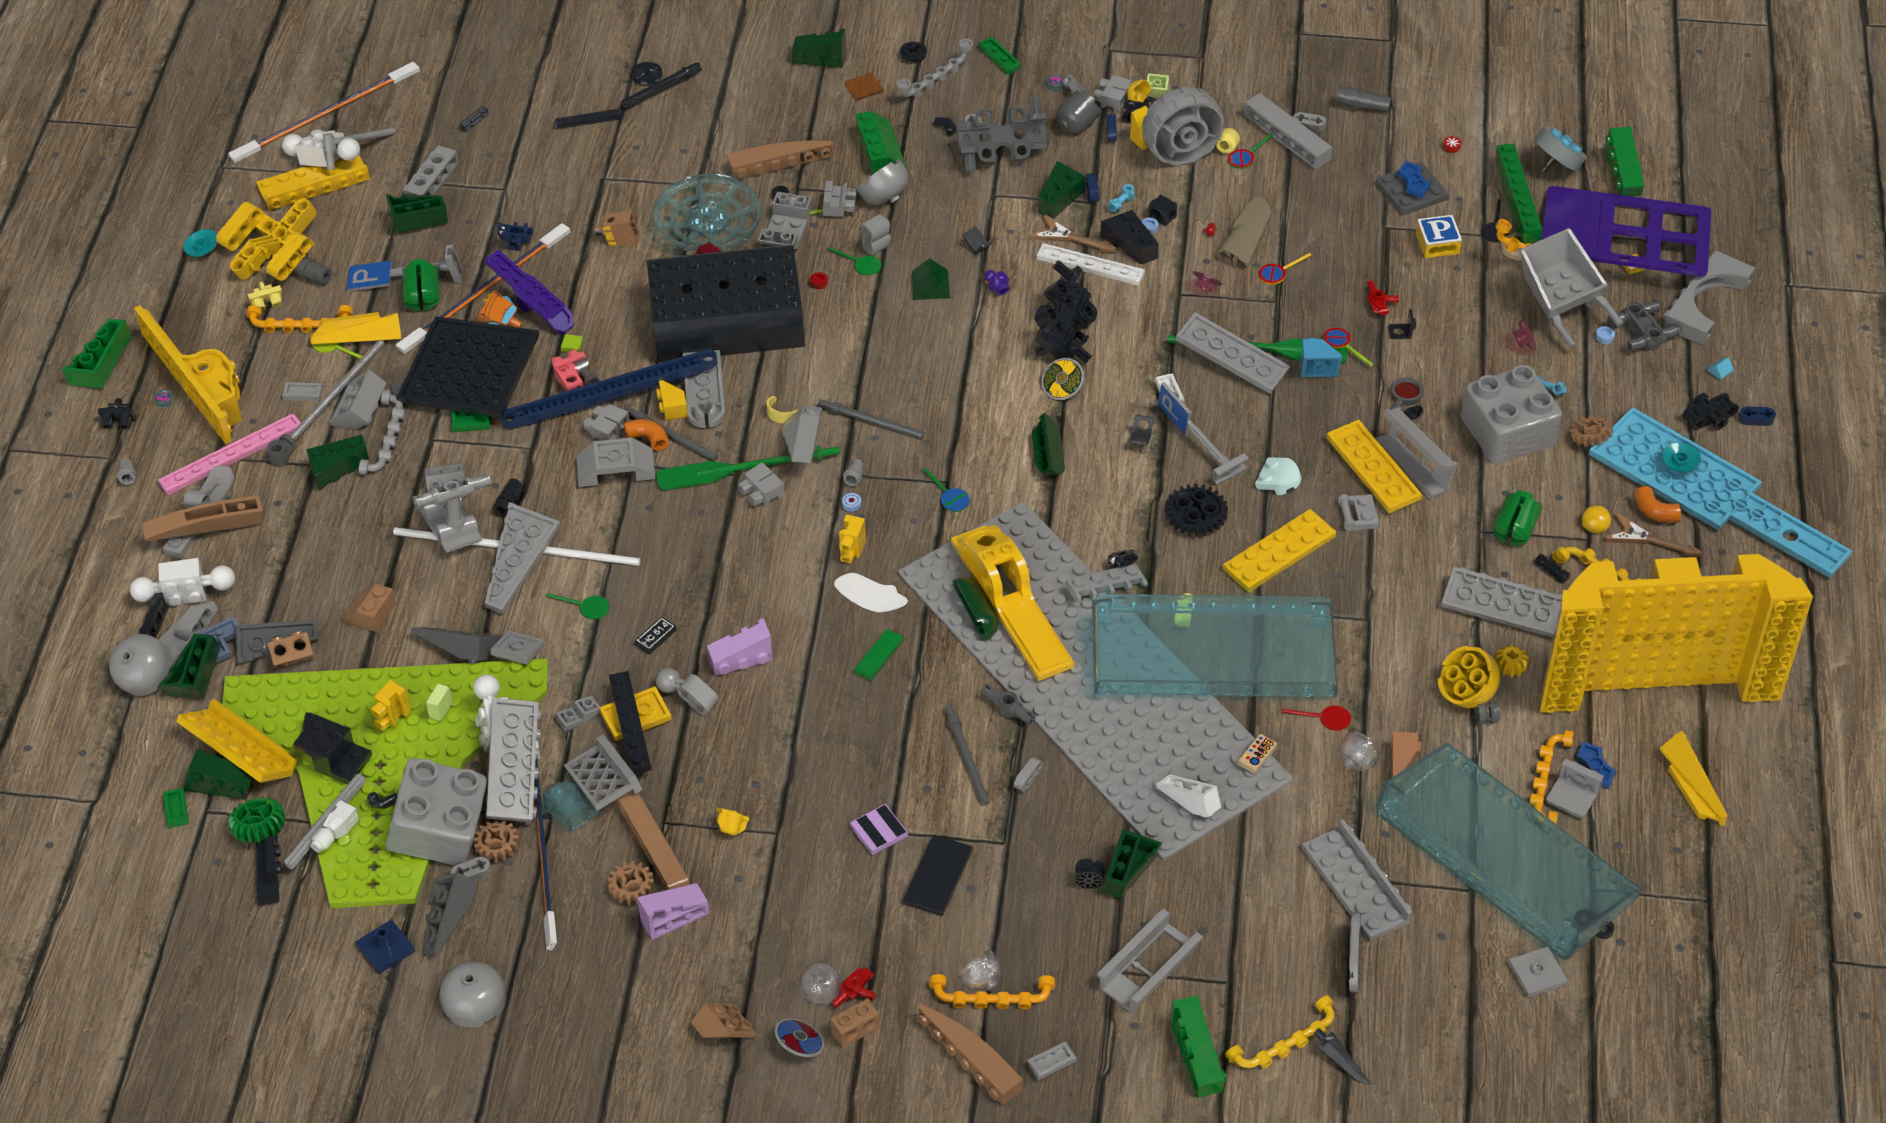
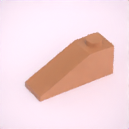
M1397 731L1392 733L1391 793L1393 794L1397 792L1416 762L1417 753L1421 754V741H1418V733Z

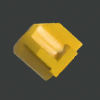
M716 808V812H719L716 821L721 832L736 836L745 830L749 817L739 814L734 810Z

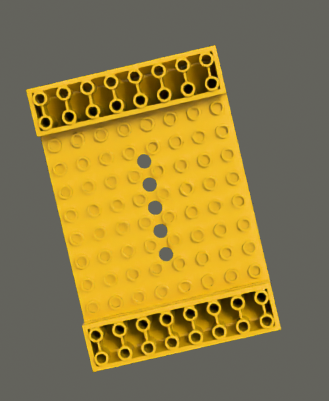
M1759 554L1737 555L1732 575L1701 576L1696 557L1654 560L1650 579L1618 581L1613 561L1593 562L1576 578L1568 590H1563L1541 693L1540 712L1552 713L1580 710L1584 691L1710 685L1719 683H1736L1741 702L1781 700L1813 596L1801 578H1796L1782 567Z

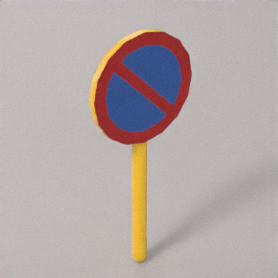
M1311 253L1298 258L1284 267L1278 264L1264 265L1259 270L1260 280L1270 285L1281 283L1286 277L1285 270L1310 257Z

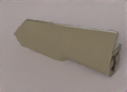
M1264 197L1253 198L1237 218L1233 231L1217 250V256L1220 260L1237 266L1240 261L1246 266L1249 265L1272 214V210Z

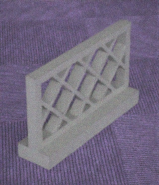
M604 735L596 738L599 744L564 764L565 769L597 811L631 790L635 794L643 790L635 774ZM600 752L598 758H591L593 755ZM588 764H594L592 769H586ZM600 764H607L605 769H599ZM577 765H581L580 769H572ZM609 774H615L613 779H607ZM583 775H589L588 779L581 780ZM595 775H602L601 779H594ZM591 785H597L595 790H589ZM603 785H610L608 790H602ZM616 785H624L623 787L614 790ZM598 796H605V798L596 802Z

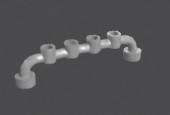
M960 40L959 50L962 52L958 58L950 59L949 64L946 66L938 67L932 75H925L924 80L920 83H913L912 88L909 80H899L897 82L898 92L902 93L904 97H920L923 88H934L935 80L944 81L947 79L949 71L952 73L958 72L959 65L965 61L969 52L973 50L972 40Z
M383 390L381 396L382 405H390L393 402L395 407L392 411L391 421L388 423L387 434L384 436L383 447L379 452L378 462L370 464V460L361 459L359 474L368 475V472L378 471L384 467L386 461L391 462L393 451H390V447H396L397 437L394 434H400L401 423H398V421L404 420L406 410L402 409L403 403L397 401V396L392 395L390 390Z

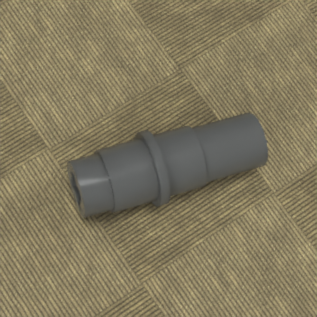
M1340 86L1337 102L1356 106L1357 109L1361 107L1388 112L1391 97L1362 90L1363 88L1359 90Z
M303 257L293 270V272L301 275L306 280L311 279L324 284L328 283L332 277V270L317 263L312 258L307 259Z

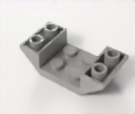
M777 192L772 203L773 216L768 228H762L758 243L772 246L793 244L794 249H799L808 226L812 197Z
M632 437L594 441L576 456L579 487L598 485L597 475L635 471L636 481L655 479L653 449Z

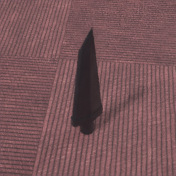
M1318 1028L1313 1033L1321 1041L1316 1045L1319 1050L1325 1053L1357 1082L1372 1085L1333 1032L1326 1035Z

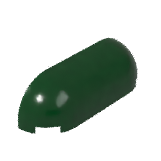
M1043 413L1038 418L1040 421L1036 429H1032L1035 464L1037 469L1046 475H1059L1065 470L1061 435L1055 422L1046 413Z
M963 577L953 580L952 585L981 640L990 639L998 630V621L982 589L970 578Z

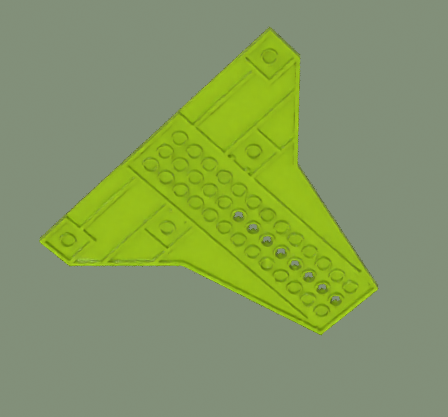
M532 659L528 664L515 661H495L474 664L458 663L225 676L222 705L297 757L298 760L294 770L300 776L311 827L348 784L315 771L312 756L294 749L293 743L303 731L302 726L305 713L310 712L350 728L354 743L372 751V757L359 773L365 777L366 782L348 803L356 808L359 818L358 822L347 834L335 839L328 849L318 852L331 908L416 904L431 860L386 849L385 844L395 804L386 809L371 807L368 804V794L376 792L382 798L393 793L398 795L405 766L411 758L428 759L434 763L463 769L464 764L484 748V746H480V727H477L475 722V716L478 714V709L483 703V700L474 693L473 686L475 680L481 675H492L498 680L500 685L499 693L495 698L508 697V699L539 703L548 695V659ZM391 680L406 690L412 712L407 717L401 715L396 719V728L389 725L383 731L375 726L374 720L376 717L373 716L370 709L376 704L374 696ZM437 684L450 688L453 702L441 721L429 718L426 704ZM381 764L386 765V766H383L382 769H378V765H381ZM378 781H384L381 786L377 785ZM378 814L383 815V816H380V818H379L378 820H376L375 817H374L375 815H378ZM374 832H382L377 837H374ZM373 849H381L377 854H373ZM379 866L380 868H377L376 871H372L371 867ZM373 883L379 884L375 886V889H371L370 886Z

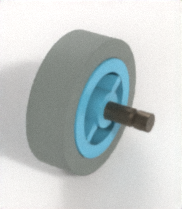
M1544 126L1534 139L1550 155L1540 168L1544 173L1549 170L1556 160L1571 170L1577 171L1587 158L1582 152V148L1576 143H1572L1574 140L1566 134L1562 136V133L1556 128L1551 129Z

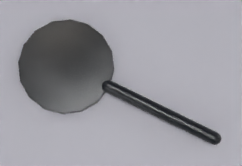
M1501 199L1497 200L1495 223L1486 224L1482 229V236L1494 243L1500 242L1497 238L1495 226L1499 221Z

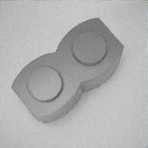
M881 214L862 224L863 248L871 256L890 246V222Z

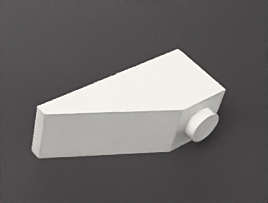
M1171 774L1156 784L1159 790L1192 814L1210 817L1221 808L1217 786Z

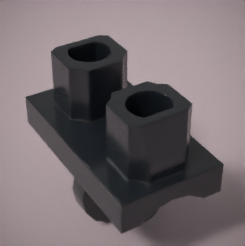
M116 398L114 404L109 403L108 408H98L103 428H113V421L119 420L118 426L120 428L130 429L132 421H136L137 415L133 413L132 409L128 408V404H122L121 398Z

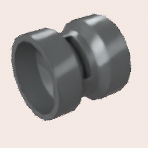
M1498 703L1477 704V707H1475L1477 723L1482 724L1486 721L1499 722L1500 710Z

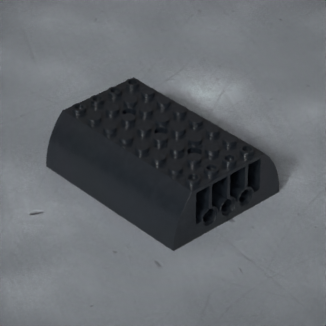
M793 244L646 260L658 363L682 357L683 353L699 352L706 349L720 350V356L805 347L802 303ZM758 280L766 281L764 285H758L756 282ZM721 284L729 285L727 289H721L719 286ZM687 287L692 289V291L689 293H684L682 291L684 288Z

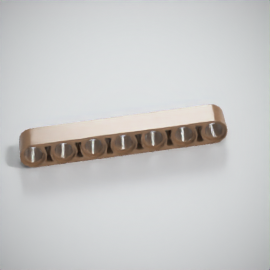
M624 785L617 786L614 790H617L623 787ZM631 790L616 799V804L664 888L670 890L690 885L684 870L639 793L635 794Z

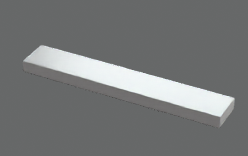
M1042 243L1036 258L1037 260L1052 264L1059 260L1068 268L1073 269L1079 266L1083 272L1137 286L1140 285L1145 275V269Z

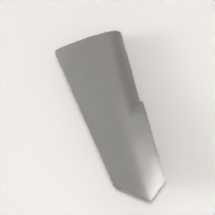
M214 601L191 606L158 639L169 649L172 665L177 663L181 657L180 653L193 634L206 629L218 612Z

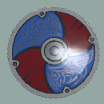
M784 1019L778 1022L774 1032L777 1041L782 1047L795 1055L814 1057L819 1055L824 1048V1040L821 1034L804 1021Z

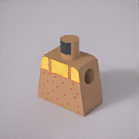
M631 209L606 214L603 225L595 226L596 236H606L609 245L638 246L640 233Z

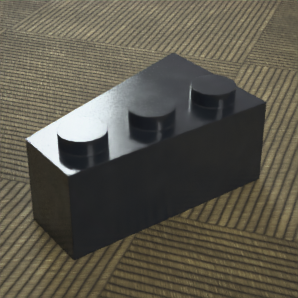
M1133 210L1101 221V238H1107L1113 242V246L1125 250V254L1140 264L1158 259L1159 243Z

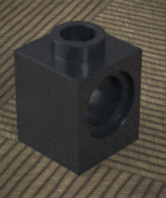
M1160 194L1149 204V217L1167 226L1177 217L1178 204Z

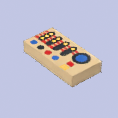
M1259 734L1238 760V765L1256 774L1276 750L1278 743Z

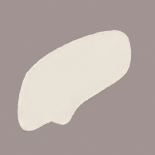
M856 573L845 574L834 582L835 587L842 595L870 611H891L903 607L908 602L907 598L897 593L895 586L882 585Z

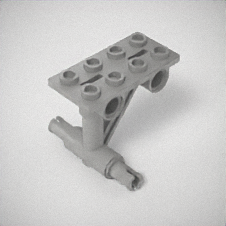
M488 474L475 478L465 477L456 481H448L443 485L431 488L427 493L413 496L415 507L419 509L445 552L454 551L482 541L476 519L473 514H466L461 497L473 494L476 489L491 486V479Z

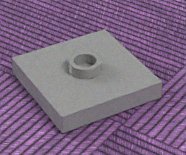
M507 631L491 648V655L528 664L544 647V640Z
M1548 946L1509 959L1508 964L1528 998L1567 985L1568 980Z

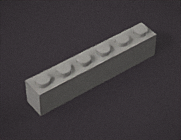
M1261 93L1245 101L1244 116L1268 134H1272L1273 138L1313 168L1318 169L1331 160L1332 146L1326 143Z

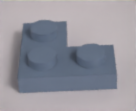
M234 616L197 633L213 635L220 644L221 648L216 663L232 657L226 642L236 638V625L239 624Z

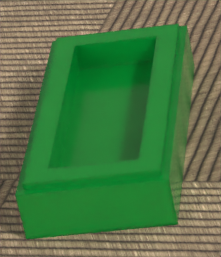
M184 787L164 791L163 797L168 828L188 825L189 817Z

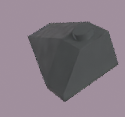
M430 627L411 628V632L460 659H467L468 663L471 664L488 660L491 656V648L501 639V635L481 632L465 633V631L449 630L447 632V629Z
M458 872L434 879L428 904L432 905L431 913L427 914L426 919L430 922V925L425 932L424 955L427 956L439 952L477 894V881Z

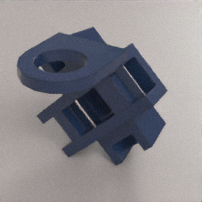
M501 222L496 224L497 233L501 240L507 244L508 250L521 251L524 243H530L533 236V227H528V223H525L524 226H518L517 222H514V225L502 224Z

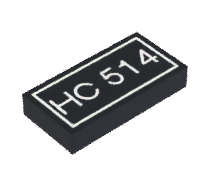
M661 616L635 640V645L650 655L676 632L677 628Z

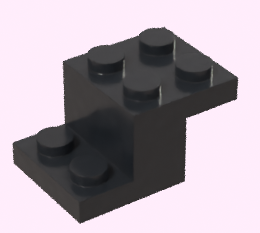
M316 714L293 743L295 750L312 756L315 771L346 784L356 774L361 772L372 757L371 750L354 743L350 728Z

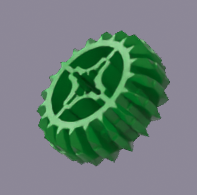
M263 796L259 799L254 797L252 800H246L245 803H238V807L233 808V812L229 814L228 825L231 834L237 841L242 840L243 843L249 841L251 844L258 841L260 843L262 840H266V837H275L276 833L281 832V828L285 826L286 816L281 803H278L276 799L272 800L271 797L264 799Z

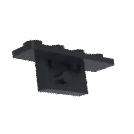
M276 833L275 837H266V840H262L260 843L256 841L257 898L259 905L278 903L280 901L279 874H282V867L278 857H281V847L278 844V834Z

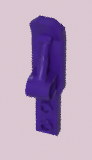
M499 249L485 259V264L512 287L517 295V304L524 312L534 310L549 324L554 332L565 334L573 328V314L535 277L524 273Z

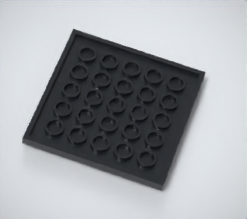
M435 316L396 399L403 404L502 418L539 338V331Z

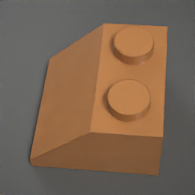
M376 583L362 589L342 617V621L378 632L396 605L393 589Z

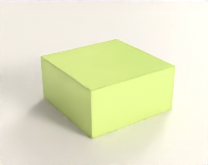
M1148 73L1147 82L1150 84L1151 93L1147 96L1161 97L1162 94L1168 91L1169 76Z
M437 684L426 701L429 718L438 721L443 719L453 703L449 687Z

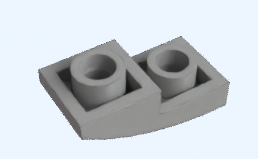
M591 695L574 701L571 708L556 712L555 720L565 732L595 717L600 713V706Z

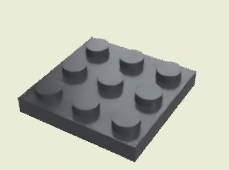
M1422 162L1416 163V165L1422 167L1421 176L1430 182V189L1422 199L1406 193L1407 183L1398 176L1399 170L1376 178L1375 183L1402 216L1449 200L1448 192Z

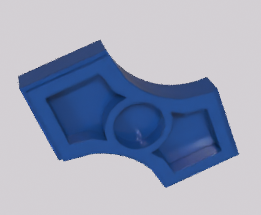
M1405 161L1398 171V176L1407 183L1406 193L1422 199L1430 189V182L1421 176V166Z
M1583 741L1575 761L1603 775L1601 787L1609 790L1616 770L1604 761L1602 757L1603 748Z

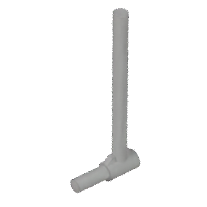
M395 128L335 138L332 133L323 134L328 170L335 169L333 152L341 140L352 138L356 141L393 135L396 133Z

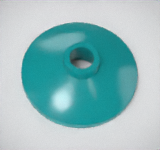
M209 229L199 230L191 234L183 245L185 253L192 257L203 256L209 253L218 243L216 241L217 234Z
M1672 443L1664 448L1662 460L1671 470L1687 473L1699 467L1701 455L1695 447L1689 444Z

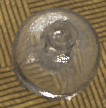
M1349 731L1342 740L1339 749L1343 765L1349 770L1354 769L1356 771H1366L1374 767L1381 759V753L1379 749L1376 751L1373 749L1374 743L1369 738L1357 731L1353 734L1352 731Z
M991 950L984 952L986 957L983 959L979 956L961 971L963 975H958V978L967 988L973 991H982L984 989L990 991L998 984L997 979L1001 974V964Z
M817 961L809 964L803 969L799 978L801 997L809 1004H812V1002L819 1004V1006L831 1004V1001L840 994L841 976L838 970L827 962Z

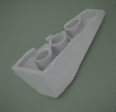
M814 405L803 406L784 422L782 435L785 437V443L788 446L792 462H812L822 429L821 407Z

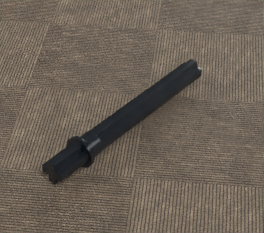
M695 62L688 67H682L680 71L621 101L623 109H628L685 79L689 80L690 76L702 71L700 63Z

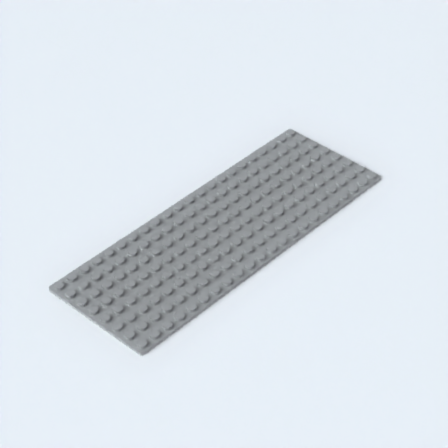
M1021 502L976 528L985 525L989 527L995 524L1000 528L1001 532L1008 535L1014 541L1027 564L1030 588L1034 600L1075 663L1074 668L1038 681L995 612L998 630L990 639L981 640L952 585V581L957 578L964 577L972 580L974 578L951 542L899 570V576L1006 691L1014 692L1017 695V701L1022 703L1024 708L1036 714L1034 722L1132 828L1142 836L1162 842L1158 853L1161 859L1166 860L1292 782V776L1272 755L1256 774L1238 765V760L1255 741V738L1114 594L1102 591L1097 593L1096 598L1084 595L1081 596V601L1076 602L1065 585L1066 579L1093 572L1026 503ZM1001 564L996 565L1002 582L1003 596L1017 592L1015 585L1007 577ZM1171 774L1217 786L1221 808L1210 817L1192 814L1159 790L1156 784Z

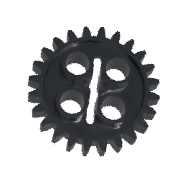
M1197 483L1192 488L1187 484V489L1180 486V490H1173V495L1169 494V499L1166 500V519L1169 520V525L1174 524V530L1180 528L1181 534L1185 531L1188 532V536L1195 533L1196 537H1198L1199 533L1206 536L1207 531L1213 534V530L1219 531L1220 525L1224 526V521L1227 520V501H1223V495L1218 496V490L1212 492V487L1205 489V484L1201 488L1198 487Z

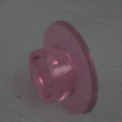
M1192 271L1193 275L1197 277L1195 285L1203 290L1212 292L1214 285H1223L1220 281L1209 275Z
M1521 319L1519 321V329L1514 331L1515 339L1521 348L1528 345L1532 350H1535L1536 342L1526 322Z

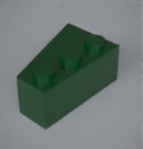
M845 28L840 29L839 32L831 33V31H826L825 34L821 35L814 33L795 37L792 48L793 63L843 68L846 58Z
M1057 161L1039 195L1038 213L1042 215L1047 214L1053 219L1056 218L1085 191V175Z
M386 194L387 208L395 233L448 223L446 205L442 195H420L419 198H410L408 195L392 197L391 194Z
M362 434L306 449L318 491L322 490L323 486L327 483L338 481L339 477L345 473L351 474L358 470L361 459L369 460Z
M193 634L180 653L181 657L177 663L169 669L170 673L166 679L161 680L159 683L160 688L167 696L205 699L221 648L215 637L207 634Z
M196 749L188 768L184 790L245 800L254 778L231 761Z
M1122 829L1101 892L1121 899L1158 856L1162 842Z

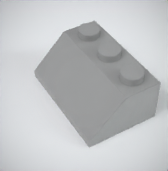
M370 369L349 382L329 424L358 430L363 426L366 427L372 420V413L378 407L377 402L382 396L386 382Z

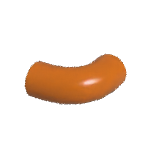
M637 419L623 423L627 438H646L650 441L651 447L655 451H662L670 444L669 438L662 426L654 421Z
M1643 486L1635 490V502L1640 511L1648 518L1663 523L1680 522L1681 509L1678 503L1666 504L1659 502L1649 486Z

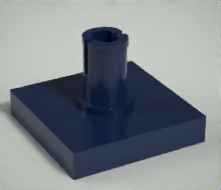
M392 919L355 941L356 947L378 974H381L416 952L415 947Z

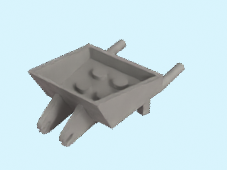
M1570 228L1520 249L1524 278L1548 317V325H1554L1570 349L1574 348L1576 343L1562 325L1559 314L1583 303L1591 309L1596 303L1605 309L1617 327L1624 324L1609 302L1602 296L1606 294L1608 284Z

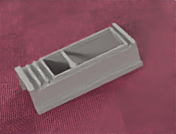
M1401 407L1393 410L1385 409L1384 416L1392 424L1388 434L1375 439L1404 474L1430 500H1434L1438 495L1447 493L1458 463L1452 461L1401 411ZM1398 430L1423 454L1421 461L1396 437ZM1426 458L1435 465L1433 472L1424 465Z
M1164 908L1097 973V977L1100 978V990L1131 1013H1134L1140 1004L1195 949L1199 948V943L1203 940V936L1197 932L1191 938H1188L1169 924L1170 913ZM1165 932L1183 946L1153 975L1142 967L1139 962H1135V960ZM1131 964L1151 977L1141 988L1122 975Z

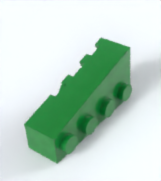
M1631 126L1610 128L1608 135L1605 136L1603 148L1615 181V188L1619 195L1641 196L1645 185Z
M108 319L94 334L95 338L83 346L84 350L72 358L73 362L62 369L69 385L103 388L132 337L125 320Z
M1198 995L1172 1001L1170 1025L1197 1098L1223 1092L1226 1075L1224 1070L1220 1069L1219 1057L1214 1049Z

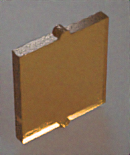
M873 73L845 81L849 93L853 95L856 101L884 92V89L879 84V80L875 78Z

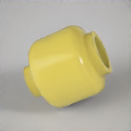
M1225 128L1223 129L1221 139L1218 140L1215 146L1224 154L1232 153L1239 145L1240 136L1236 130Z

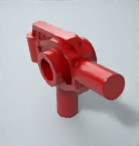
M1373 280L1367 282L1370 290L1367 299L1373 313L1379 316L1389 314L1386 303H1399V295H1385L1383 291L1376 288Z
M866 967L863 969L857 968L840 984L841 993L831 1001V1005L837 1009L846 999L854 1000L858 996L874 1001L877 993L864 988L865 984L873 978L874 973Z

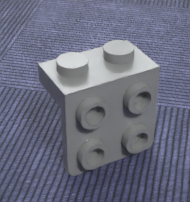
M1565 759L1561 767L1560 776L1548 794L1546 802L1578 818H1584L1601 790L1604 776L1576 762Z

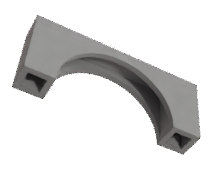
M1715 250L1712 256H1709L1707 275L1692 277L1688 287L1683 288L1679 299H1675L1671 309L1666 310L1663 316V320H1665L1663 328L1677 324L1680 328V336L1704 346L1712 335L1715 322L1705 317L1699 311L1694 298L1699 293L1715 287H1731L1745 291L1753 279L1755 267Z

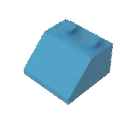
M1312 337L1303 339L1299 357L1301 377H1338L1342 355L1323 339Z

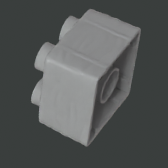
M1518 365L1511 371L1493 376L1485 375L1477 381L1468 383L1462 401L1460 417L1492 464H1499L1556 446L1558 444L1562 411L1535 371L1527 365Z
M409 759L405 766L386 839V849L454 866L466 862L480 816L487 783L486 777L470 769L449 767L434 763L428 759Z

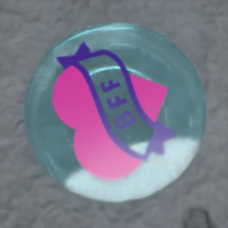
M1059 75L1050 76L1047 79L1048 89L1052 91L1063 89V77Z
M160 390L155 394L154 400L158 407L166 408L174 403V396L169 390Z

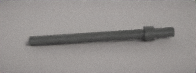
M822 399L818 401L819 407L829 409L835 414L848 415L920 439L924 436L923 431L844 407L841 403L835 401L833 403Z
M629 406L625 407L624 410L628 411V414L635 418V420L646 419L654 421L662 426L668 437L714 462L718 459V455L649 418L646 413L636 411Z
M952 705L945 706L948 716L947 722L955 734L981 804L986 806L990 801L961 730L960 719L956 716Z

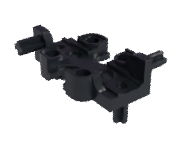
M1057 260L1052 268L1062 276L1059 280L1048 286L1043 294L1053 303L1055 309L1049 302L1037 309L1035 322L1040 328L1035 341L1040 345L1035 347L1034 350L1038 357L1049 352L1057 359L1067 358L1074 353L1084 363H1087L1092 355L1081 346L1087 342L1089 335L1086 336L1082 331L1075 330L1072 327V322H1076L1085 329L1096 320L1098 312L1095 305L1089 301L1091 294L1088 292V289L1083 288L1076 282L1082 269L1076 266L1070 270L1061 261ZM1056 326L1060 329L1061 334L1056 330Z

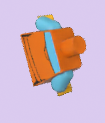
M493 291V293L488 295V299H484L485 305L480 311L476 322L521 327L523 322L514 318L517 307L508 296H501L496 291Z

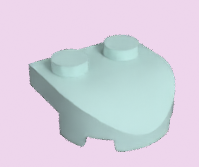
M1268 457L1255 485L1257 489L1275 490L1276 495H1284L1286 490L1292 487L1296 489L1302 477L1293 460L1289 458Z

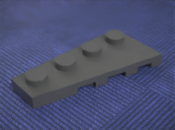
M317 619L236 625L238 666L271 656L268 643L276 637L287 638L291 637V634L294 632L302 631L303 633L307 632L310 643L318 641ZM299 642L295 645V648L303 646L305 644ZM278 648L276 649L275 654L284 652L286 650L284 648Z

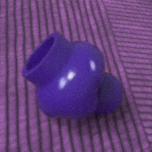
M993 270L985 272V283L988 284L992 292H996L997 295L1001 296L1010 290L1008 285L1009 277L1004 272L999 271L997 275Z

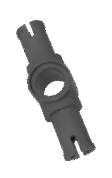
M988 683L982 688L981 695L992 700L994 705L999 707V712L1002 716L1007 718L1017 717L1027 725H1031V722H1034L1036 714L1024 708L1023 704L1017 701V695L1014 692H1000Z

